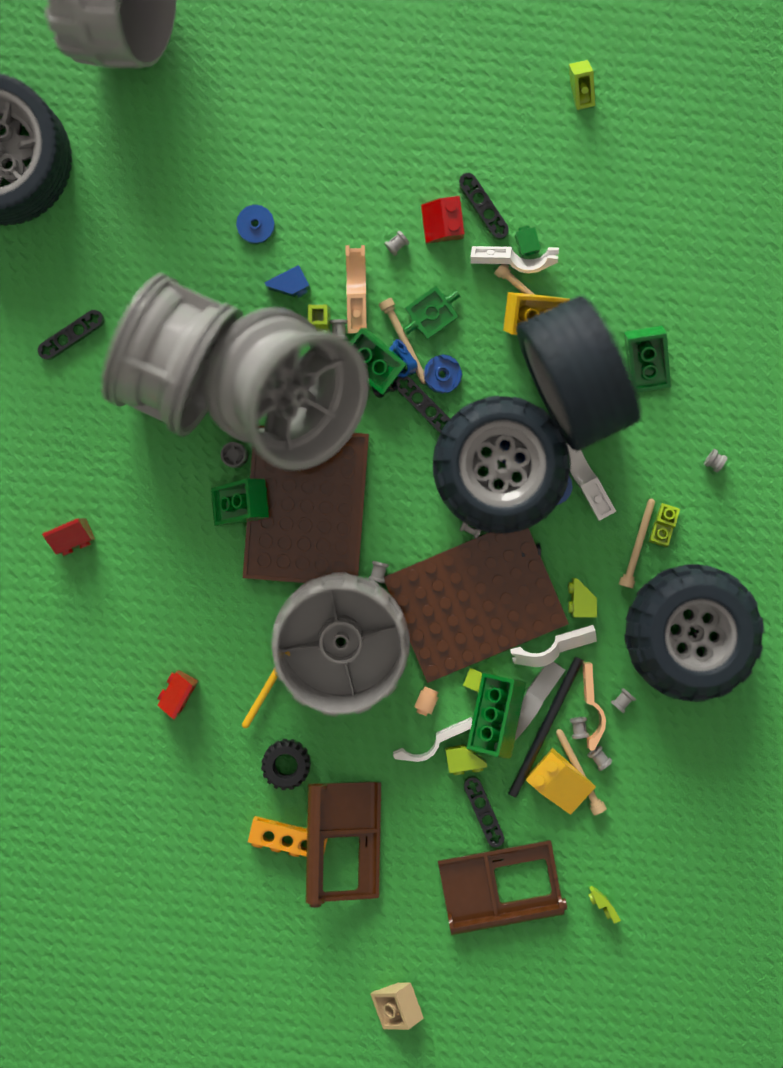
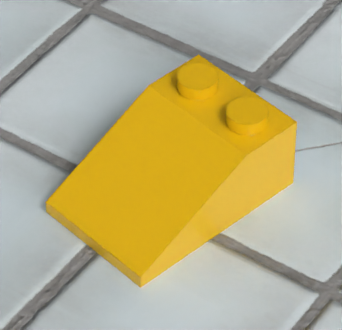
M508 292L503 331L517 335V326L520 323L555 308L570 299Z
M554 748L545 755L526 778V781L539 793L570 815L596 788L589 779Z

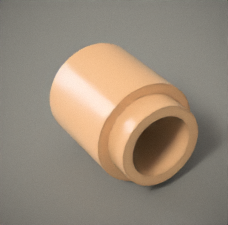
M424 687L420 691L414 706L417 708L416 712L427 716L428 713L432 714L439 698L437 697L439 692Z

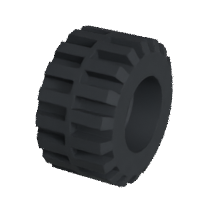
M287 739L278 740L271 745L264 754L261 770L264 772V779H268L267 783L269 785L272 783L274 788L280 787L282 788L281 790H286V788L292 790L296 786L299 787L306 780L311 767L310 754L307 753L306 747L303 748L300 742L296 743L293 739L290 741ZM282 754L293 756L298 764L296 771L292 774L279 772L275 766L276 758Z

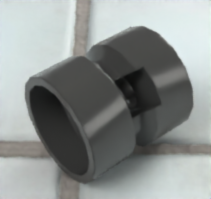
M230 442L223 446L221 459L225 465L239 468L246 464L248 452L243 445L237 442Z

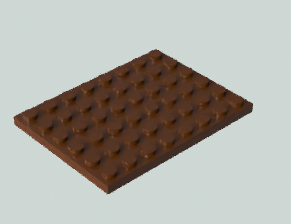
M257 425L258 429L265 428V426ZM353 433L346 444L332 457L316 466L300 470H288L275 466L259 455L252 447L250 479H265L269 518L247 522L243 578L306 583L311 579L331 575L335 572H346L350 575L358 576L369 434Z
M529 528L512 533L489 532L384 577L390 595L396 600L406 619L409 641L427 683L569 624L541 556L538 555V549Z

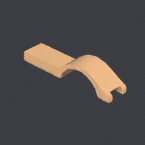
M345 245L348 333H357L360 328H367L365 245H361V248H350L349 245Z
M583 662L584 701L587 704L593 705L599 713L598 728L592 735L587 737V748H589V751L595 750L605 731L606 718L604 711L594 701L593 665L591 662Z

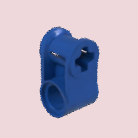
M396 339L390 349L408 367L407 371L404 368L398 376L406 377L414 374L418 368L416 360L407 350L406 345L401 340Z

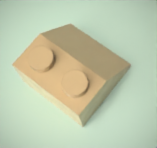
M411 982L396 983L370 993L383 1029L409 1030L424 1019Z

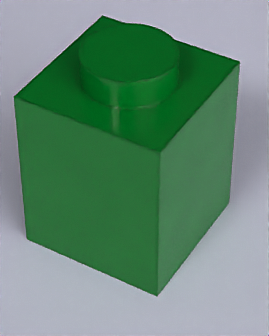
M529 225L520 227L519 231L515 233L520 257L539 253L541 248L535 227L530 228Z

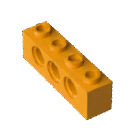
M255 816L248 843H252L251 845L257 848L269 847L274 852L286 851L294 857H300V855L307 857V848H304L301 844L307 840V828ZM270 831L274 834V838L267 839L264 833ZM290 836L293 842L287 844L283 841V837ZM328 838L324 840V852Z

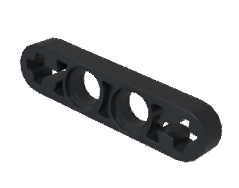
M471 173L463 174L459 180L460 189L490 234L497 240L504 239L508 234V225L476 177ZM465 178L467 180H472L471 186L475 190L471 194L468 193L471 191L470 187L468 185H463ZM481 194L484 197V201L477 204L473 201V196ZM485 210H492L494 217L486 219L484 217ZM497 218L499 219V221H497L496 223L498 227L504 228L502 235L500 233H495L497 228L494 224L492 226L489 225L491 223H494Z
M97 310L87 312L42 342L38 347L39 356L46 360L54 359L104 324L103 314ZM92 315L99 316V318L97 319L98 323L91 322L90 324H88L89 326H91L90 329H88V326L83 322L84 320H86V322H90L92 320ZM83 325L84 332L81 335H76L74 332L75 326ZM62 335L68 337V343L64 346H61L58 342L59 337ZM53 341L54 344L59 348L58 350L56 348H52L50 350V355L43 354L45 352V347L51 348L54 346L51 343Z
M399 377L396 380L398 392L441 433V424L438 421L434 424L432 421L439 414L443 416L440 418L442 422L449 421L450 418L410 377ZM401 380H408L409 382L407 385L410 389H412L413 386L416 388L410 393L409 396L406 395V393H408V390L406 388H400ZM413 394H422L423 401L418 404L412 401ZM432 406L436 409L434 417L426 415L425 410L427 407Z
M469 776L464 781L467 796L487 842L492 847H499L504 842L503 832L480 780L476 776ZM469 781L477 782L478 784L475 785L477 792L482 791V793L474 795L472 788L467 787L470 785ZM477 798L485 799L486 803L483 807L475 806ZM486 815L492 816V824H483V817ZM494 828L495 834L500 835L498 842L490 840L492 833L489 829Z

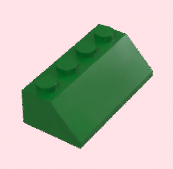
M482 673L467 749L496 757L511 758L527 682Z

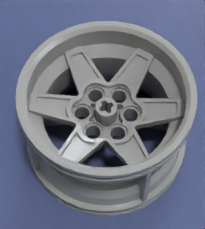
M166 274L154 276L137 294L114 336L102 375L101 389L103 398L107 402L119 407L127 404L167 424L169 431L181 437L187 436L198 426L208 412L204 396V379L211 354L226 331L243 318L242 311L230 304L221 305L179 285L176 279Z

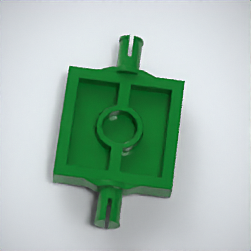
M437 286L433 287L405 307L412 322L403 330L408 335L417 328L428 340L459 317L452 307V302L461 297L460 294L455 290L447 297L441 293Z

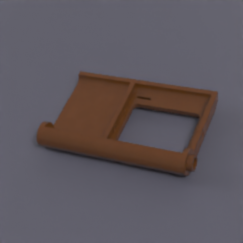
M381 782L308 784L306 903L309 904V907L318 908L321 907V904L328 901L379 898ZM337 837H358V888L355 890L324 892V840Z
M551 840L438 861L451 935L565 915L564 911L568 910L566 899H562ZM540 859L546 860L552 890L549 895L505 903L499 901L494 874L495 868Z

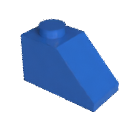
M299 265L264 282L269 290L291 297H302L310 289Z

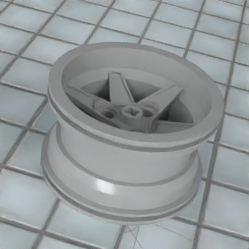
M266 308L248 314L237 321L219 340L207 365L204 379V396L209 414L223 431L240 441L251 443L259 455L275 466L288 470H300L326 461L350 439L362 418L366 406L368 374L359 351L347 340L330 332L317 331L311 322L293 311L283 308ZM309 344L311 350L299 358L300 348ZM267 414L265 428L258 429V420Z

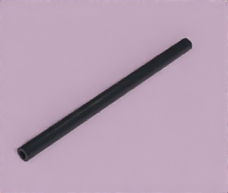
M576 656L574 657L508 792L509 795L517 798L584 660Z

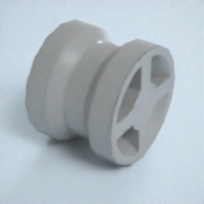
M713 449L706 458L704 465L712 467L713 471L718 473L728 457L720 455L718 450Z

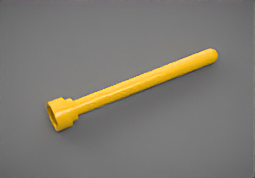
M289 651L285 652L286 655L290 656ZM275 668L242 723L243 728L246 729L250 726L277 680L278 676Z

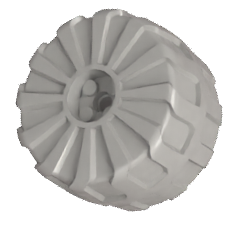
M48 0L45 14L50 30L56 34L54 38L55 43L65 56L71 57L72 60L78 63L104 68L139 69L154 65L166 50L173 30L176 0Z
M335 572L331 575L311 579L300 586L280 609L272 632L274 668L279 680L285 683L292 693V697L298 703L322 711L324 715L337 716V714L353 712L359 714L370 710L372 705L384 696L388 697L394 691L406 667L409 655L408 626L396 600L374 580L367 577L362 578L350 575L346 572ZM344 637L347 642L344 645H339L336 643V639ZM289 651L290 656L286 655L285 652Z

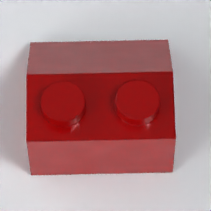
M460 196L439 198L421 205L425 243L464 239Z
M77 518L42 533L56 555L62 554L63 556L73 553V549L80 546V549L90 546V541L95 540L86 518Z
M180 670L176 671L175 674L171 673L167 680L169 684L167 689H162L157 698L160 700L157 706L173 719L181 714L198 683V680Z

